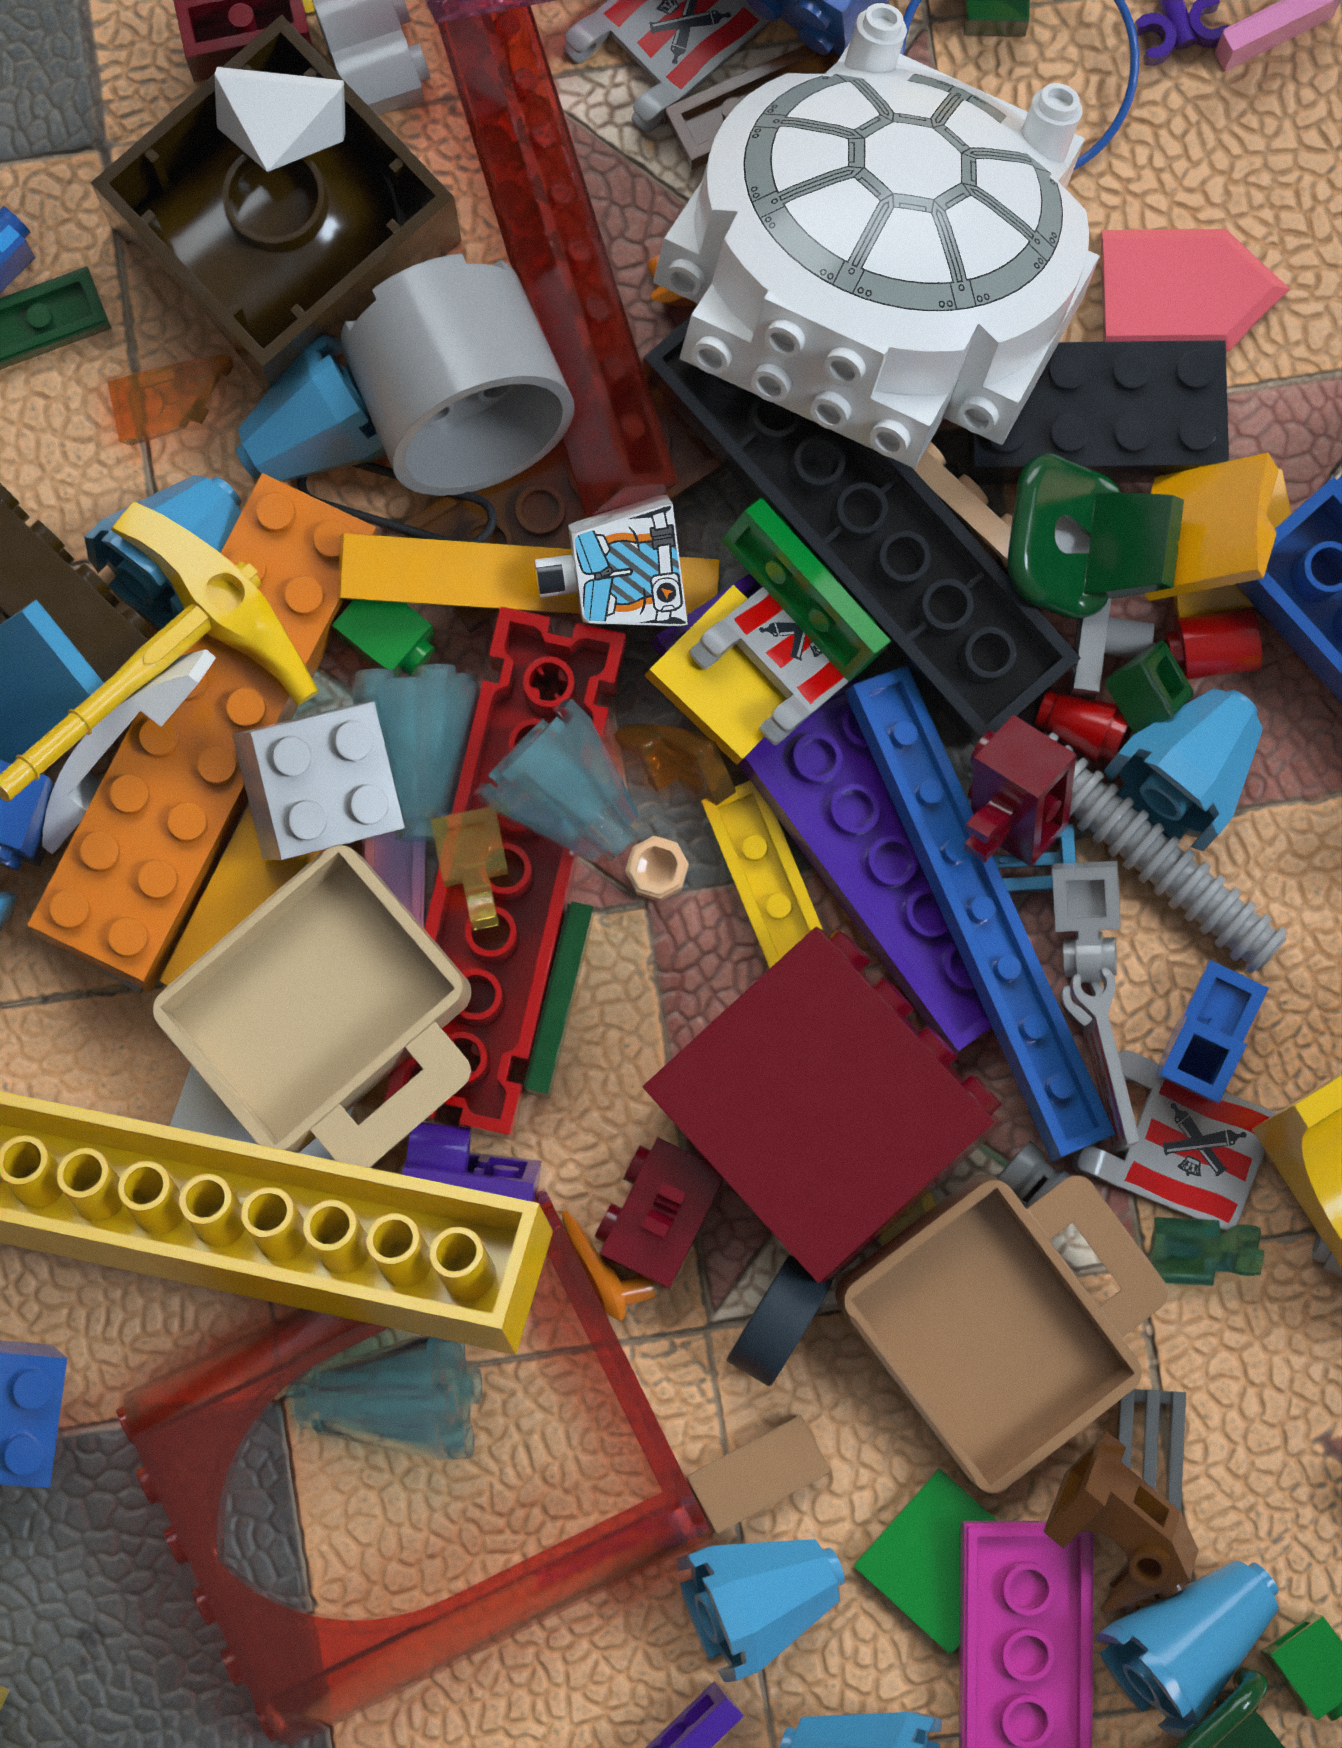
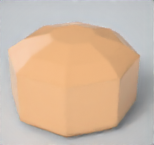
M652 836L632 847L625 874L637 895L661 902L682 890L689 863L677 842Z

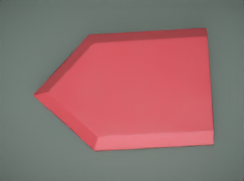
M1227 229L1101 230L1103 342L1225 340L1226 352H1229L1270 308L1272 309L1290 290L1283 281Z

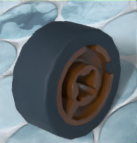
M789 1255L729 1353L727 1362L763 1384L771 1386L816 1314L833 1281L830 1279L818 1284L797 1259Z

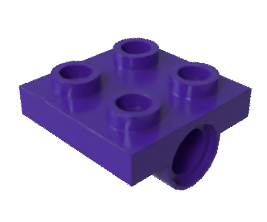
M422 1122L410 1132L407 1158L403 1166L402 1175L534 1202L539 1187L542 1161L470 1152L471 1128Z

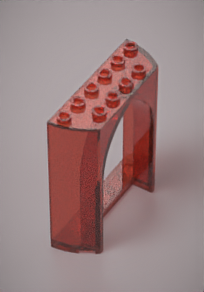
M545 1188L537 1191L534 1202L540 1204L553 1230L546 1255L548 1254L662 1489L661 1492L430 1605L403 1613L378 1617L327 1615L306 1610L276 1598L244 1577L226 1559L224 1515L228 1490L236 1464L248 1439L276 1401L313 1370L342 1354L394 1330L393 1328L297 1308L126 1392L124 1395V1406L116 1409L118 1419L131 1444L135 1445L144 1464L135 1469L141 1488L151 1505L157 1502L162 1503L172 1524L163 1529L169 1548L179 1565L190 1562L200 1586L191 1590L197 1608L208 1626L218 1622L228 1644L227 1647L220 1650L225 1668L236 1687L244 1683L247 1684L256 1704L255 1710L260 1724L271 1743L281 1739L287 1745L294 1746L714 1537Z

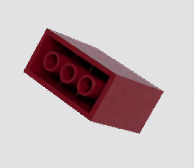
M816 926L649 1079L642 1088L819 1284L830 1279L833 1281L877 1241L880 1236L1003 1125V1122L994 1114L1002 1106V1103L977 1076L974 1077L973 1075H970L964 1081L950 1066L958 1058V1055L933 1028L930 1029L928 1026L919 1032L907 1019V1016L915 1008L889 980L886 981L882 977L875 983L865 973L863 969L871 960L858 945L839 929L831 935Z

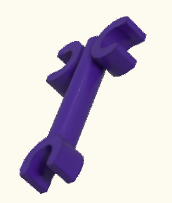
M1158 0L1162 14L1148 13L1142 15L1134 24L1137 35L1154 32L1163 41L1160 46L1152 47L1145 51L1143 60L1145 65L1150 66L1165 62L1170 57L1174 48L1175 50H1182L1194 44L1206 48L1217 47L1223 29L1229 27L1225 25L1216 29H1209L1200 20L1201 16L1217 11L1220 0H1197L1193 3L1189 13L1184 0Z

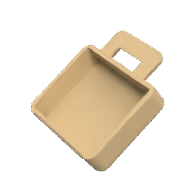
M344 845L331 846L316 856L164 988L165 990L157 996L153 1005V1015L160 1028L258 1145L299 1153L317 1138L335 1161L370 1168L468 1082L471 1074L469 1061L442 1030L445 1025L467 1007L471 999V986L468 980L367 861L352 848ZM412 1055L423 1070L360 1125H357L347 1111Z

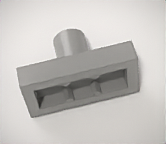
M1108 599L1104 608L1095 615L1077 619L1073 650L1081 659L1071 667L1067 695L1094 700L1100 689L1104 655L1134 659L1152 646L1154 623L1109 617L1111 599Z

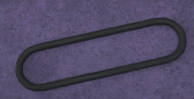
M372 462L352 466L398 480L393 469ZM307 477L297 479L299 491L367 523L420 539L484 543L494 532L497 522L495 508L487 498L473 492L450 495L482 506L488 518L486 527L479 535L468 540H456L317 498L307 489Z

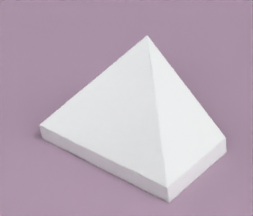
M223 67L216 68L214 76L217 128L267 172L343 142L345 137L343 80Z

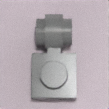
M1118 861L1053 864L1055 931H1078L1076 939H1064L1065 977H1073L1075 974H1079L1081 983L1103 982L1099 973L1101 968H1108L1113 976L1117 975L1116 938H1103V932H1099V930L1120 929L1121 926Z

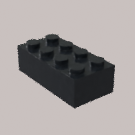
M1226 341L1059 342L1003 445L968 430L969 477L977 485L1017 484L1024 466L1033 457L1045 453L1058 455L1088 469L1102 473L1114 483H1153L1155 477L1229 461Z

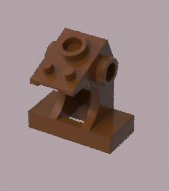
M1107 1431L1065 1472L1043 1532L1063 1549L1079 1532L1083 1531L1102 1533L1114 1540L1126 1553L1128 1562L1111 1578L1109 1583L1111 1589L1108 1598L1102 1603L1100 1610L1106 1614L1123 1607L1126 1614H1131L1140 1608L1139 1600L1152 1595L1156 1599H1164L1182 1590L1190 1581L1199 1549L1182 1513L1121 1462L1126 1447Z

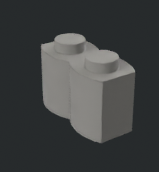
M312 0L335 71L377 116L424 100L421 82L431 79L420 44L408 46L401 25L411 22L405 0Z

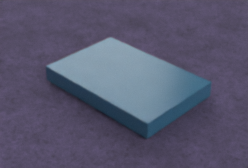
M37 600L0 624V760L10 764L16 760V755L25 753L68 715L69 709H75L104 684Z

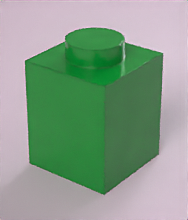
M353 600L332 624L337 638L394 684L397 683L404 673L410 677L415 676L435 651V647L430 644L435 638L432 624L406 603Z
M1312 1613L1261 1650V1652L1307 1716L1319 1720L1326 1715L1330 1721H1334L1342 1717V1641L1324 1616Z

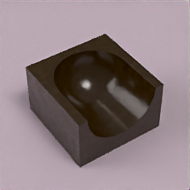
M283 15L279 16L223 66V68L343 80ZM213 74L90 183L111 228L127 245L131 242L138 245L173 278L227 339L250 369L261 389L267 393L298 356L317 338L327 335L337 338L341 343V333L345 322L357 321L360 315L376 301L372 289L402 270L427 260L446 256L462 241L454 196L345 81V137L343 142L267 172L217 128L215 76Z

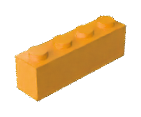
M248 805L159 982L167 987L318 856L321 850L284 860H263L250 805Z

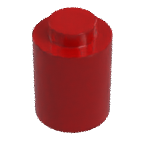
M1252 607L1178 617L1174 621V631L1164 633V643L1166 642L1187 680L1257 671L1262 667L1261 636L1257 617Z

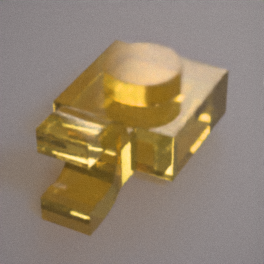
M495 806L432 818L431 824L444 886L463 883L473 930L498 926L499 922L490 877L508 874Z

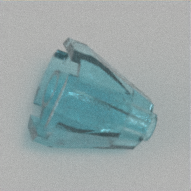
M566 699L553 709L562 719L557 716L550 724L544 719L538 722L488 774L497 785L494 787L491 783L480 784L474 794L496 814L590 861H595L602 854L611 861L637 836L638 833L631 825L638 817L639 812L591 718L572 699Z

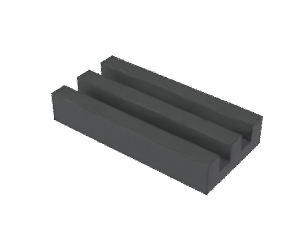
M1133 1389L1118 1401L1117 1440L1126 1447L1121 1462L1131 1470L1134 1402L1145 1403L1142 1480L1156 1491L1160 1404L1170 1405L1165 1499L1181 1512L1186 1392Z

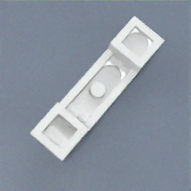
M205 649L180 656L162 673L130 695L92 729V734H86L81 739L63 766L52 789L43 825V848L53 854L81 822L102 782L90 772L91 768L136 715L141 711L162 727L203 678L216 658L213 654Z

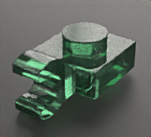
M1154 1217L1148 1260L1166 1284L1213 1286L1216 1271L1230 1272L1241 1276L1261 1275L1264 1260V1250L1258 1249L1261 1228L1242 1224L1233 1226L1224 1234H1221L1219 1220Z

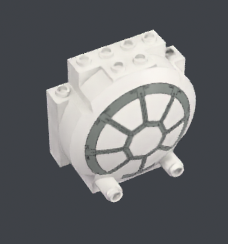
M877 3L869 6L867 10L859 14L850 43L838 62L825 74H784L765 83L734 107L723 121L714 138L703 180L664 238L653 283L698 303L691 315L679 359L915 469L943 418L1003 445L1082 302L1100 256L1088 251L1089 226L1086 210L1066 190L1085 138L1075 134L1082 116V106L1079 102L1078 94L1067 85L1059 83L1049 84L1034 95L1029 111H1024L900 54L907 33L903 16L897 8L889 4Z

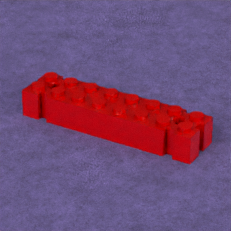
M500 606L489 659L492 670L501 671L499 684L485 680L482 682L425 924L426 932L461 971L471 986V999L467 1007L445 1025L442 1030L457 1048L462 1045L471 1046V1053L476 1060L480 1061V1064L474 1072L471 1070L468 1082L424 1121L438 1124L441 1108L461 1113L459 1122L461 1127L471 1128L472 1132L513 1141L524 1089L522 1084L510 1082L514 1062L529 1066L610 722L609 708L597 706L600 694L613 697L616 695L626 652V634L575 623L572 638L552 634L550 617ZM546 677H556L559 679L560 690L564 691V694L560 697L555 693V700H542L539 689L534 686L538 682L545 686ZM412 1055L411 1059H406L390 1073L384 1103L423 1070Z

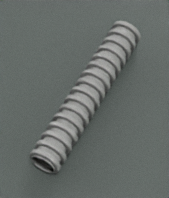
M1054 732L1048 735L1051 739L1058 740V736ZM1069 745L1065 746L1070 751H1074ZM1081 758L1079 761L1076 760L1070 816L1073 815L1079 820L1077 828L1081 831H1085L1086 828L1090 829L1095 834L1092 840L1096 844L1104 841L1110 846L1107 853L1112 857L1119 854L1124 858L1125 861L1122 866L1127 870H1130L1132 867L1140 872L1138 880L1142 883H1145L1147 880L1151 881L1155 885L1153 892L1157 896L1164 892L1171 898L1168 902L1171 908L1175 909L1179 905L1186 911L1183 916L1185 920L1191 922L1195 919L1201 924L1198 929L1199 932L1203 935H1206L1208 932L1212 933L1216 937L1214 944L1218 948L1226 945L1232 950L1229 954L1232 960L1237 961L1241 958L1246 962L1247 965L1244 968L1249 974H1252L1254 971L1259 972L1286 941L1287 930L1283 927H1279L1277 930L1269 924L1272 918L1268 914L1260 917L1254 912L1257 907L1254 902L1249 901L1245 904L1239 899L1241 895L1240 890L1236 887L1231 891L1223 885L1226 879L1222 875L1214 878L1208 872L1211 866L1207 862L1199 865L1193 860L1196 854L1193 850L1189 848L1184 852L1177 846L1180 843V839L1175 835L1171 839L1167 838L1162 833L1165 827L1161 823L1153 826L1147 821L1150 816L1147 811L1142 810L1138 813L1132 808L1135 802L1130 797H1127L1125 800L1117 795L1119 788L1115 784L1107 787L1102 782L1104 775L1100 771L1092 774L1086 769L1089 764L1084 758Z

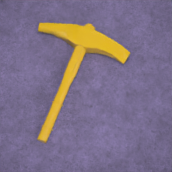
M132 502L112 526L111 530L137 547L159 566L172 583L184 610L141 646L110 679L75 709H69L68 715L22 755H16V760L0 774V798L9 802L33 780L38 781L40 774L86 734H92V729L130 695L162 673L206 633L249 656L281 682L297 706L304 704L317 695L319 690L270 604L257 589L261 586V581L257 576L258 571L250 563L245 564L240 561L234 565L216 549L179 524L150 508Z

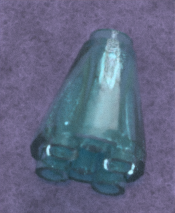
M429 664L418 666L417 677L394 678V671L389 669H367L356 672V686L352 688L353 704L375 703L405 828L395 831L396 841L432 842L446 839V825L450 822L480 695V685L478 682H475V675L456 673L454 665Z
M418 1335L315 1369L311 1376L299 1377L294 1392L295 1414L301 1428H313L320 1435L435 1460L470 1459L473 1456L475 1447L474 1430L470 1421L471 1404H479L481 1401L483 1390L482 1377L477 1365L467 1366L465 1344Z

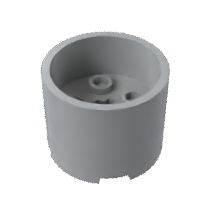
M455 254L416 264L391 276L372 289L376 301L360 315L357 321L345 322L341 333L342 352L396 478L402 485L412 491L438 496L457 495L477 491L503 482L531 467L548 454L563 438L572 422L575 407L569 388L516 272L502 260H499L493 266L487 264H467L463 254Z

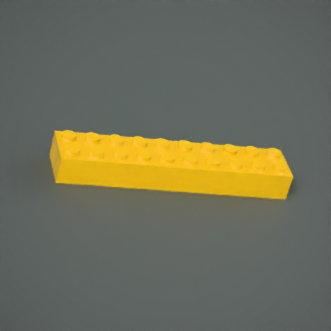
M0 1091V1243L517 1355L553 1233L539 1203Z

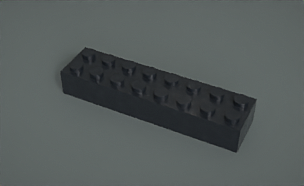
M691 316L643 357L640 368L641 372L756 501L762 498L777 515L781 516L789 524L792 532L817 560L831 570L836 581L854 601L875 619L878 627L891 640L887 645L889 652L903 667L908 665L914 680L974 748L988 731L992 730L997 733L1012 715L1017 716L1081 659L1034 605L1026 602L1019 596L1012 585L1010 577L912 467L891 457L884 456L876 450L831 429L824 428L814 421L773 402L764 400L750 391L679 359Z

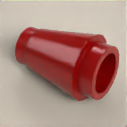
M1051 691L1046 693L1035 722L1036 727L1046 730L1049 734L1054 732L1059 740L1098 764L1103 759L1111 762L1128 742L1132 732L1116 703L1065 694L1059 695Z

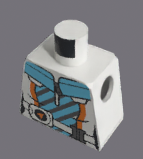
M668 495L655 496L573 522L568 525L571 555L535 559L540 598L577 593L579 611L583 622L662 626L688 625L673 504Z

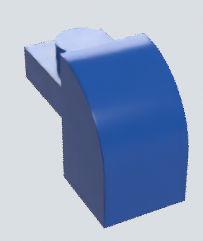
M1209 960L1181 1019L1177 1021L1157 1067L1156 1076L1214 1104L1219 1103L1247 1046L1243 1041L1269 988Z

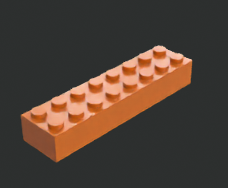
M262 473L221 554L234 565L240 561L245 564L250 563L258 571L257 576L261 581V586L257 589L270 604L313 678L335 636L332 624L352 602L350 599H337L340 534L378 536L377 528ZM207 633L181 656L206 649L216 657L198 685L162 727L141 711L136 715L27 924L37 938L151 993L248 803L232 734L291 720L298 708L281 682L249 656L209 636Z

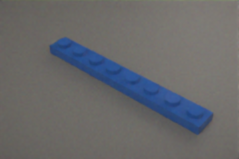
M908 665L852 685L845 691V695L1051 1162L1115 1135V1131L993 856L984 863L964 850L965 842L972 836V834L966 831V823L974 814Z

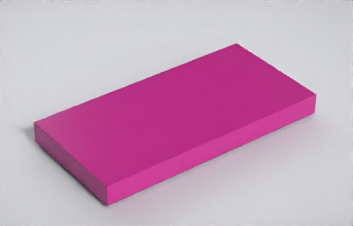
M961 1521L959 1748H1092L1094 1532H1079L1063 1549L1043 1532L1047 1521Z

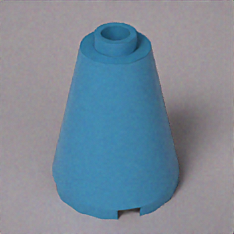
M1235 1560L1187 1584L1176 1594L1164 1599H1158L1107 1625L1096 1635V1642L1109 1644L1100 1652V1655L1115 1681L1142 1712L1153 1705L1166 1716L1157 1726L1175 1737H1184L1196 1728L1278 1612L1279 1607L1275 1598L1279 1593L1278 1587L1269 1573L1257 1563H1251L1247 1566L1245 1563Z

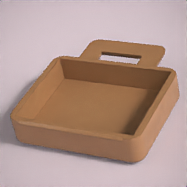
M981 1174L972 1177L845 1275L836 1287L835 1297L839 1308L965 1476L980 1490L988 1493H998L1011 1486L1136 1388L1141 1379V1365L1122 1338L1165 1304L1168 1297V1288L1151 1262L1087 1178L1074 1175L1064 1179L1026 1209L1008 1184L994 1176ZM1071 1223L1075 1225L1121 1288L1119 1292L1101 1306L1096 1304L1050 1241Z

